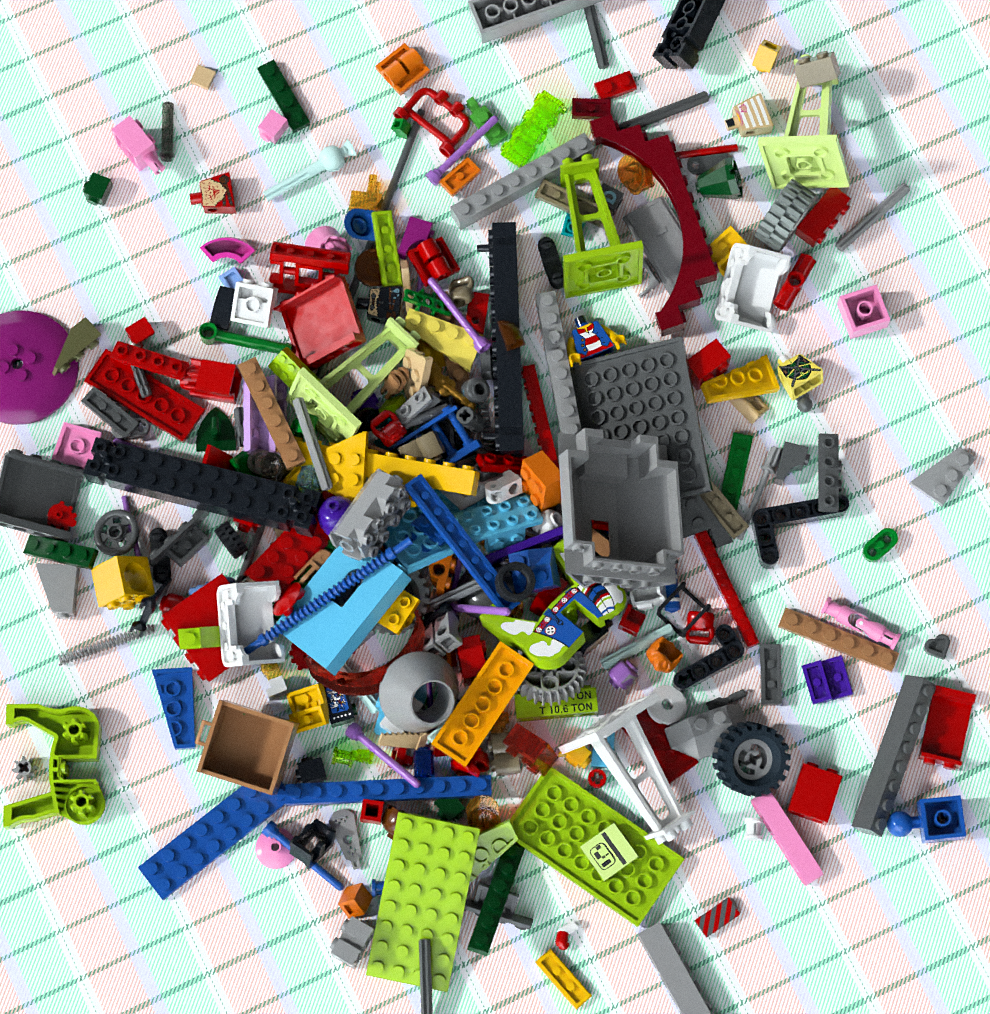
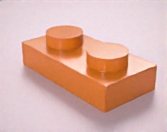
M467 157L441 179L439 184L453 198L481 173V169Z

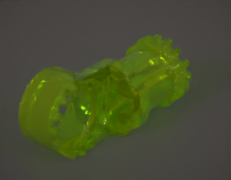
M335 746L331 764L348 765L349 768H352L354 761L372 764L374 753L365 749L346 751Z

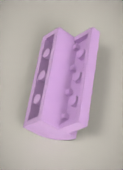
M277 375L267 376L266 380L287 421V401L285 400L287 397V385ZM243 379L244 451L250 453L252 458H279L281 456Z

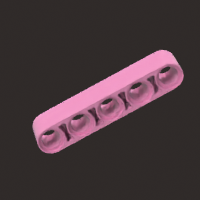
M761 793V797L753 798L751 800L752 806L759 817L763 819L764 825L801 882L807 886L823 876L820 866L773 794L765 795Z

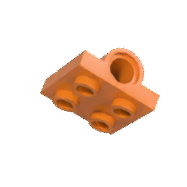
M405 43L375 66L376 70L400 96L430 73L429 68L423 63L419 53L414 48H409Z
M454 554L429 565L430 582L436 586L437 596L451 590L452 577L450 575L455 574V567L457 565V558H454ZM437 571H442V572H444V573H442V574H440V575L435 574Z

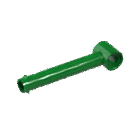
M209 322L202 324L199 329L200 339L206 345L221 342L279 354L285 347L292 350V345L288 342L285 344L217 330L216 326ZM209 330L214 332L213 336L211 337H205L203 335L206 331Z

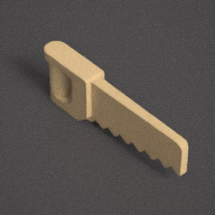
M434 730L422 733L408 732L407 734L405 732H397L396 734L394 732L391 734L381 732L378 744L380 746L433 752L431 742L429 744H426L428 735Z

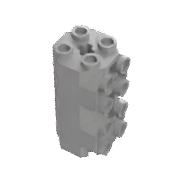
M377 469L371 474L328 535L332 545L336 548L341 546L344 555L358 561L366 557L375 558L382 545L389 539L390 533L387 531V526H398L403 515L410 509L411 501L408 500L409 494L402 484L403 479L398 475L392 476L381 469Z

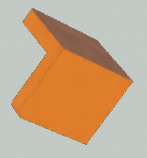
M363 883L348 886L345 888L338 905L349 919L352 916L365 915L372 901V895Z

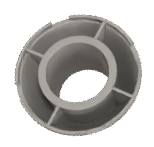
M416 651L399 657L387 668V672L382 682H380L379 702L384 715L393 725L407 732L422 733L437 728L449 718L458 701L459 683L455 671L446 660L431 652ZM437 682L438 696L434 704L424 711L414 712L412 702L416 691L426 683Z

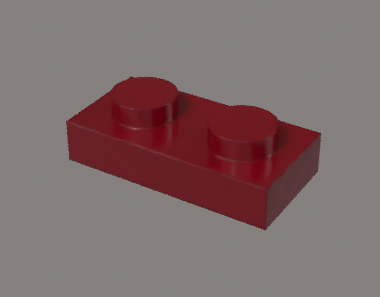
M572 98V119L594 120L611 114V99Z

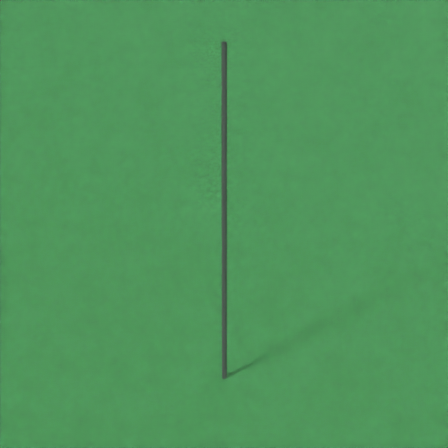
M418 109L417 113L424 117L425 111ZM415 121L412 124L379 211H386L389 208L420 125ZM368 240L364 251L373 249L375 241ZM355 274L349 287L352 299H354L360 283ZM329 362L318 368L316 376L320 380L323 379ZM281 463L276 476L277 482L282 481L287 473L284 463ZM261 525L260 528H257L256 533H254L236 583H240L246 578L243 574L251 566L266 526Z

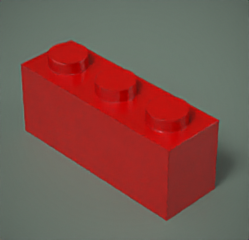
M829 188L798 225L795 235L813 248L817 243L821 244L827 237L825 233L829 229L833 230L839 221L837 219L841 214L844 216L849 211L851 198L838 188Z

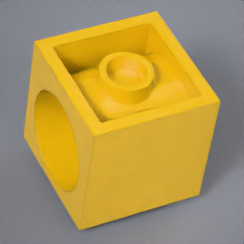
M115 556L93 567L91 570L99 607H107L108 610L118 608L131 610L135 608L136 604H140L143 598L152 597L155 594L148 557Z

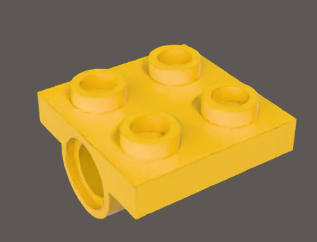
M403 590L377 623L399 636L403 628H407L413 622L416 608L421 601Z

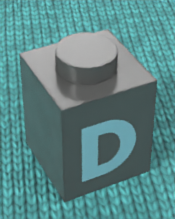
M603 182L601 187L608 207L613 211L612 216H614L623 201L624 193Z

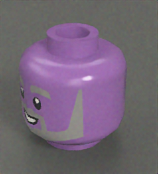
M628 659L626 661L619 660L608 672L611 678L609 682L615 689L620 687L623 690H627L638 679L637 672L639 670Z

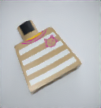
M761 93L735 105L732 110L733 118L724 120L727 131L738 129L741 137L772 133L774 126Z

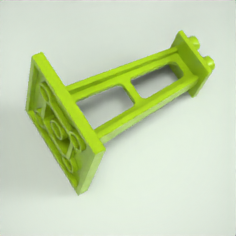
M592 154L583 155L581 157L582 161L574 162L573 158L570 157L562 160L563 165H560V186L566 187L576 252L563 255L565 299L642 284L644 249L642 240L621 244L599 181V158L593 159ZM590 182L598 212L581 215L579 213L575 185ZM601 220L609 247L586 251L582 224L584 222Z

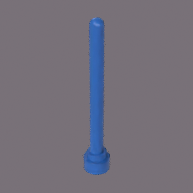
M271 820L261 833L267 838H275L290 851L291 846L289 844L291 841L279 832L278 825ZM317 862L311 867L312 870L338 891L344 889L343 883Z

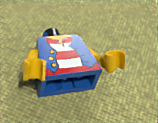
M581 315L574 319L577 328L572 330L571 337L567 341L566 350L570 367H573L574 362H578L581 365L583 361L608 355L614 352V344L616 349L619 350V344L624 343L627 345L624 335H618L606 325L599 324L598 321L588 324L585 315Z

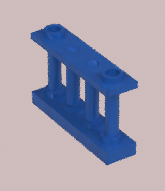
M450 404L442 409V414L406 437L401 438L397 443L388 448L390 451H395L414 438L421 437L422 433L430 428L433 431H437L447 453L446 459L441 462L440 460L436 461L437 465H443V462L455 464V462L465 459L484 446L479 439H470L463 425L457 420L455 412L461 409L460 406ZM446 418L450 419L464 442L462 444L464 447L458 451L453 449L438 424Z

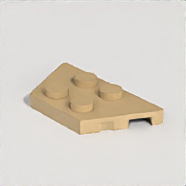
M415 348L406 349L405 357L403 358V367L409 371V379L403 388L407 400L423 386H428L433 362L431 356L425 357V353L419 352Z

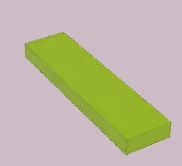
M392 210L374 211L371 213L382 287H403Z

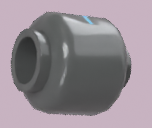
M480 377L466 380L461 387V394L475 404L485 401L490 393L489 384Z

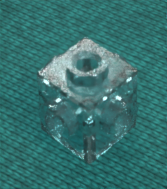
M302 466L295 486H298L302 493L305 492V489L323 493L314 466Z

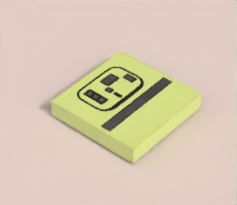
M615 823L580 847L604 881L638 858V855Z

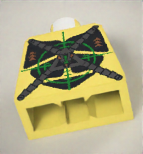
M786 354L779 357L778 378L792 401L824 383L823 370L802 354H798L791 359Z

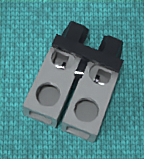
M444 602L440 604L439 610L436 612L429 611L424 615V619L418 622V627L420 628L419 651L431 652L443 657L446 655V652L449 653L463 644L462 638L458 635L459 615L453 611V607L449 603Z

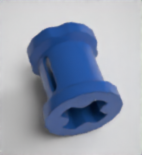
M372 879V898L382 895L384 881Z

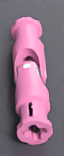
M828 597L821 611L822 614L827 613L833 616L837 622L857 632H862L863 630L870 639L890 646L891 650H894L901 636L900 633L896 634L886 629V626L879 622L867 621L869 619L865 615L846 605L842 606L832 601L831 597ZM851 614L860 616L856 621L855 627L848 622V617Z

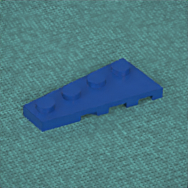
M193 668L151 669L174 749H196Z

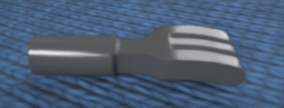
M742 689L730 694L726 698L718 697L706 702L709 710H713L746 697V693Z

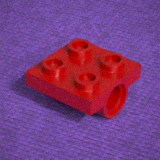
M442 236L437 239L429 238L407 252L425 287L430 286L428 284L430 277L435 278L439 282L460 271Z

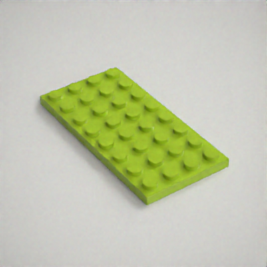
M550 765L544 770L510 819L518 835V840L516 841L518 845L524 847L528 852L637 928L684 861L682 856L663 843L658 845L654 838L646 840L644 836L648 834ZM615 823L638 855V858L604 881L580 847Z
M402 811L398 812L366 971L367 976L420 987L419 940L427 938L431 942L432 989L448 992L481 828Z

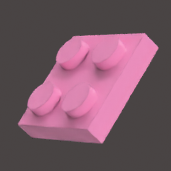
M64 422L51 459L58 460L62 464L76 465L80 469H84L87 460H93L94 456L91 453L95 438H102V432Z

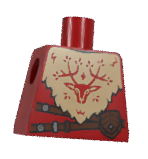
M229 172L200 181L201 192L189 194L191 205L202 204L206 214H236Z

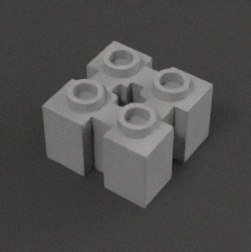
M352 916L350 920L346 919L341 926L342 935L340 938H334L330 945V953L335 959L355 969L374 936V929Z

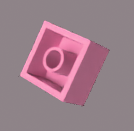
M877 284L842 295L838 299L837 306L850 339L888 327L890 317Z

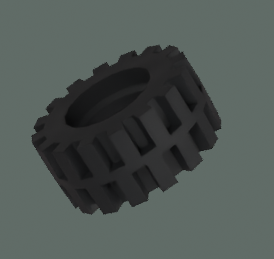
M228 521L214 530L234 559L248 551L247 546Z

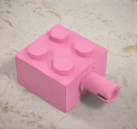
M129 115L111 129L116 144L139 171L149 166L155 175L160 174L158 170L163 172L165 166L158 160L156 152L158 149L154 144L156 143L154 138L149 133L145 134L139 120H133Z

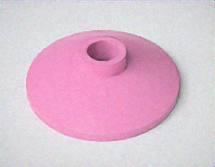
M279 828V832L291 841L293 838L292 834L285 829ZM261 834L257 839L255 846L256 855L264 866L271 869H280L293 861L294 856L289 854L290 851L275 838H267ZM273 844L279 845V849L277 851L272 850Z

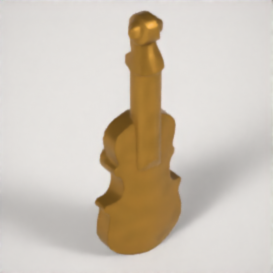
M432 362L427 388L433 386L442 397L451 395L462 405L470 407L474 411L476 404L470 402L463 394L456 390L455 381L450 379L449 376H444L442 374L443 368Z

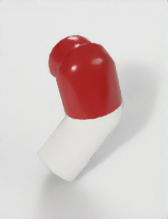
M574 920L557 930L555 943L560 950L568 949L569 934L578 929Z

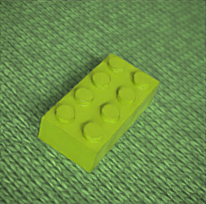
M285 347L268 365L289 388H291L298 371L303 367L320 381L288 347Z

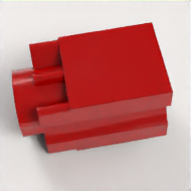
M191 358L190 367L184 380L180 381V387L188 390L191 397L236 404L242 374L236 364Z

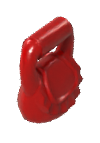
M390 410L382 411L370 421L372 433L380 438L387 447L393 446L407 434V430L400 423L399 418ZM391 416L392 421L384 428H381L380 431L375 428Z
M689 611L687 614V625L701 611ZM705 612L687 631L685 637L690 644L708 645L712 642L715 636L714 614L712 612ZM691 630L709 632V637L691 636L690 632Z

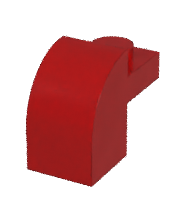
M363 799L360 822L381 825L385 802Z

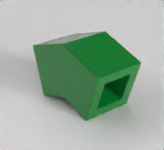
M395 118L391 130L396 133L397 137L407 140L411 124L405 119Z

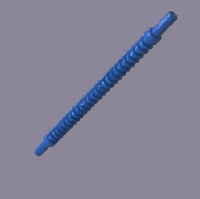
M407 537L393 548H387L385 553L381 552L380 557L376 556L375 560L371 559V563L366 562V566L362 565V569H357L356 573L352 572V576L347 575V579H342L343 582H337L338 585H333L332 589L328 588V592L324 591L323 595H318V599L314 598L313 602L309 601V605L304 604V608L300 607L299 611H294V615L290 614L289 618L285 617V621L281 620L280 624H275V628L271 627L270 631L266 630V634L261 633L258 635L257 640L244 648L245 653L249 655L259 647L267 646L270 640L274 641V637L278 638L279 634L283 635L284 630L288 631L289 627L293 628V624L297 625L298 621H303L302 618H307L308 614L312 615V611L317 612V608H322L321 605L326 606L327 601L331 602L332 598L336 599V595L340 596L341 592L345 593L346 588L350 589L351 585L355 586V582L360 583L361 578L364 580L366 575L370 576V572L374 573L375 569L379 570V566H384L385 562L389 563L390 559L394 560L397 558V554L414 543L413 540Z

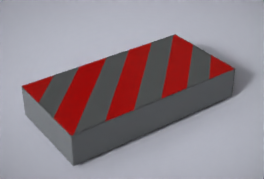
M728 897L698 917L694 922L705 938H707L738 917L740 913Z

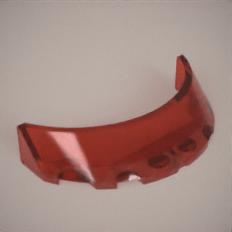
M420 610L414 611L416 621L407 644L388 663L366 672L347 673L338 671L334 676L313 658L306 656L304 659L311 676L323 686L341 694L366 696L379 693L380 682H382L387 668L396 659L411 652L422 651L425 640V626Z

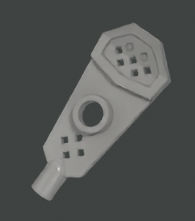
M345 809L335 811L328 821L329 825L336 831L335 837L345 859L351 861L353 870L361 868L359 857L362 854L354 813ZM351 836L352 842L345 843L344 838Z

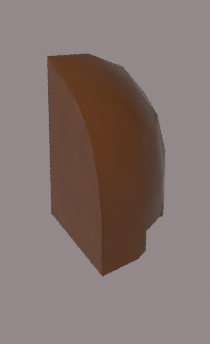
M497 321L507 351L526 345L517 325L510 321Z

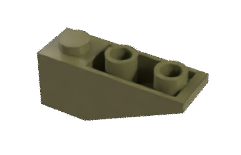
M86 317L70 329L52 374L54 376L59 372L63 374L70 368L69 364L74 360L78 362L85 356L84 352L86 350H93L99 345V339L102 334Z

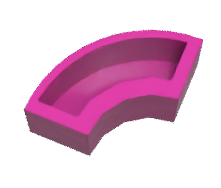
M236 237L217 238L200 247L212 262L227 257L235 259L240 264L245 262L257 250L249 242Z

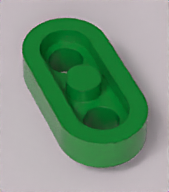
M891 528L882 529L865 544L862 550L864 559L868 562L879 561L896 545L898 541L897 533ZM883 538H890V542L886 543ZM869 550H874L876 555H870Z

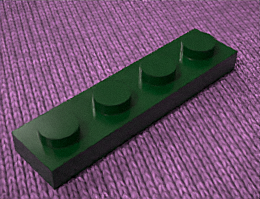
M273 59L257 67L259 75L282 115L288 120V125L293 134L309 126V119L275 60Z
M30 534L23 553L31 557L92 570L99 551L95 548Z

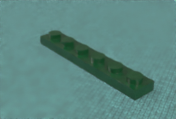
M514 843L500 856L467 950L488 956L525 848L521 845Z

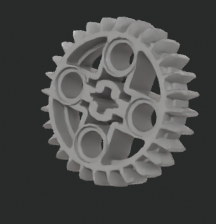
M518 650V653L527 659L526 655ZM576 651L563 666L554 670H544L533 665L529 671L530 673L527 674L517 689V692L520 691L521 697L526 696L527 701L534 699V704H537L538 701L542 702V706H544L545 702L550 703L551 707L553 702H557L559 705L561 700L568 702V697L574 699L575 693L579 694L580 688L584 687L587 672L585 658L582 657L581 651ZM567 683V684H565V685L559 687V684Z

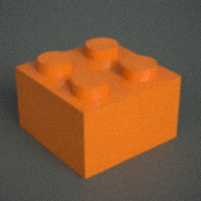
M541 450L523 459L520 473L522 490L530 496L532 504L543 512L561 503L560 470Z

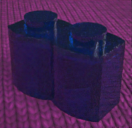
M429 747L417 748L413 752L414 777H435L434 751L430 750Z

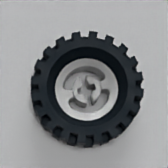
M751 721L736 723L737 727L731 725L727 728L728 734L722 732L719 736L723 739L722 742L716 741L714 747L718 748V753L713 752L712 758L717 759V763L712 764L713 768L719 771L716 773L718 779L723 780L722 784L731 788V790L750 797L751 795L761 797V793L768 795L772 793L770 788L777 790L780 787L777 782L779 780L785 781L787 777L783 775L784 770H790V765L786 764V760H791V755L785 753V750H788L789 747L788 744L782 742L784 740L783 736L777 734V731L773 728ZM752 744H755L759 748L761 752V757L757 756L758 754H760L758 751H755L750 748ZM738 760L742 761L740 762L741 765L749 768L748 772L741 770Z

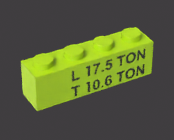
M584 685L583 688H580L579 694L575 693L574 699L568 697V702L561 700L560 705L557 702H553L552 707L550 703L546 702L544 706H542L540 701L534 704V699L527 701L526 696L521 697L520 691L514 695L517 722L598 715L596 687L591 688V685Z

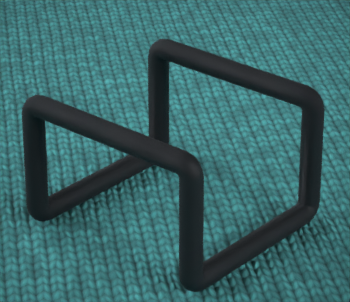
M682 582L657 609V616L666 624H670L674 631L682 638L686 636L687 631L705 612H709L711 608L710 604L705 606L685 588L686 582ZM681 589L703 608L682 632L661 614V610Z

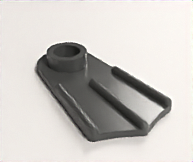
M727 153L692 157L687 162V169L692 174L701 175L725 158H729ZM692 164H697L699 168L694 169Z

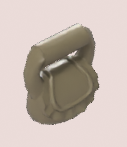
M469 275L453 280L448 288L449 297L457 308L468 305L474 298L472 291L474 280Z

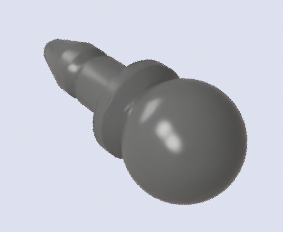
M805 393L796 399L799 411L809 412L812 409L813 403L809 398V393Z

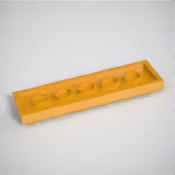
M500 641L431 745L466 767L534 663Z

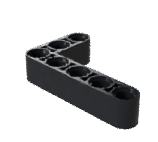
M839 495V502L844 505V509H839L838 512L818 513L815 510V506H818V498L756 510L751 519V526L760 565L765 569H772L776 566L779 559L774 529L844 516L849 507L848 498L844 495ZM795 510H803L805 516H797ZM783 513L786 518L784 520H779L776 518L775 514ZM762 516L766 522L760 524L756 521V517ZM762 535L768 536L769 539H770V542H768V543L762 542V541L760 540V536H762ZM767 554L772 555L774 561L767 562L764 556Z

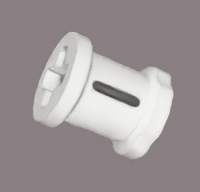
M745 818L746 835L744 840L762 841L760 831L763 819Z

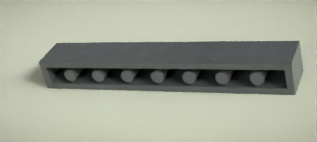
M905 675L851 825L864 834L882 837L936 687L935 684L925 677Z

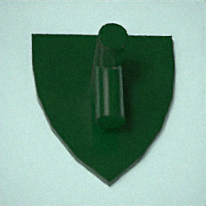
M217 407L213 408L200 424L197 432L196 452H205L208 444L222 451H236L234 428L227 416Z

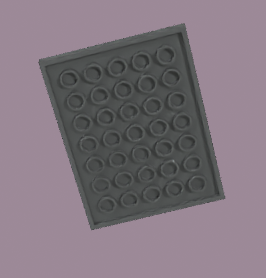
M682 336L581 362V365L575 363L573 367H570L582 430L584 428L603 430L604 438L632 441L640 434L657 436L658 445L667 446L668 460L678 462L680 499L713 491L685 343Z

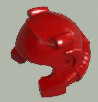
M479 747L466 767L452 759L451 769L457 776L478 777L480 773L488 772L490 769L488 754L482 751V747Z

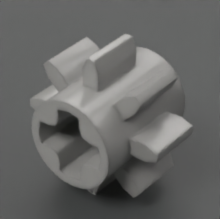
M22 756L21 761H14L16 768H13L12 771L19 773L16 776L17 780L23 777L28 782V778H36L34 771L38 770L39 767L32 765L35 761L33 758L27 761L26 757ZM23 766L28 767L29 771H23L21 768Z

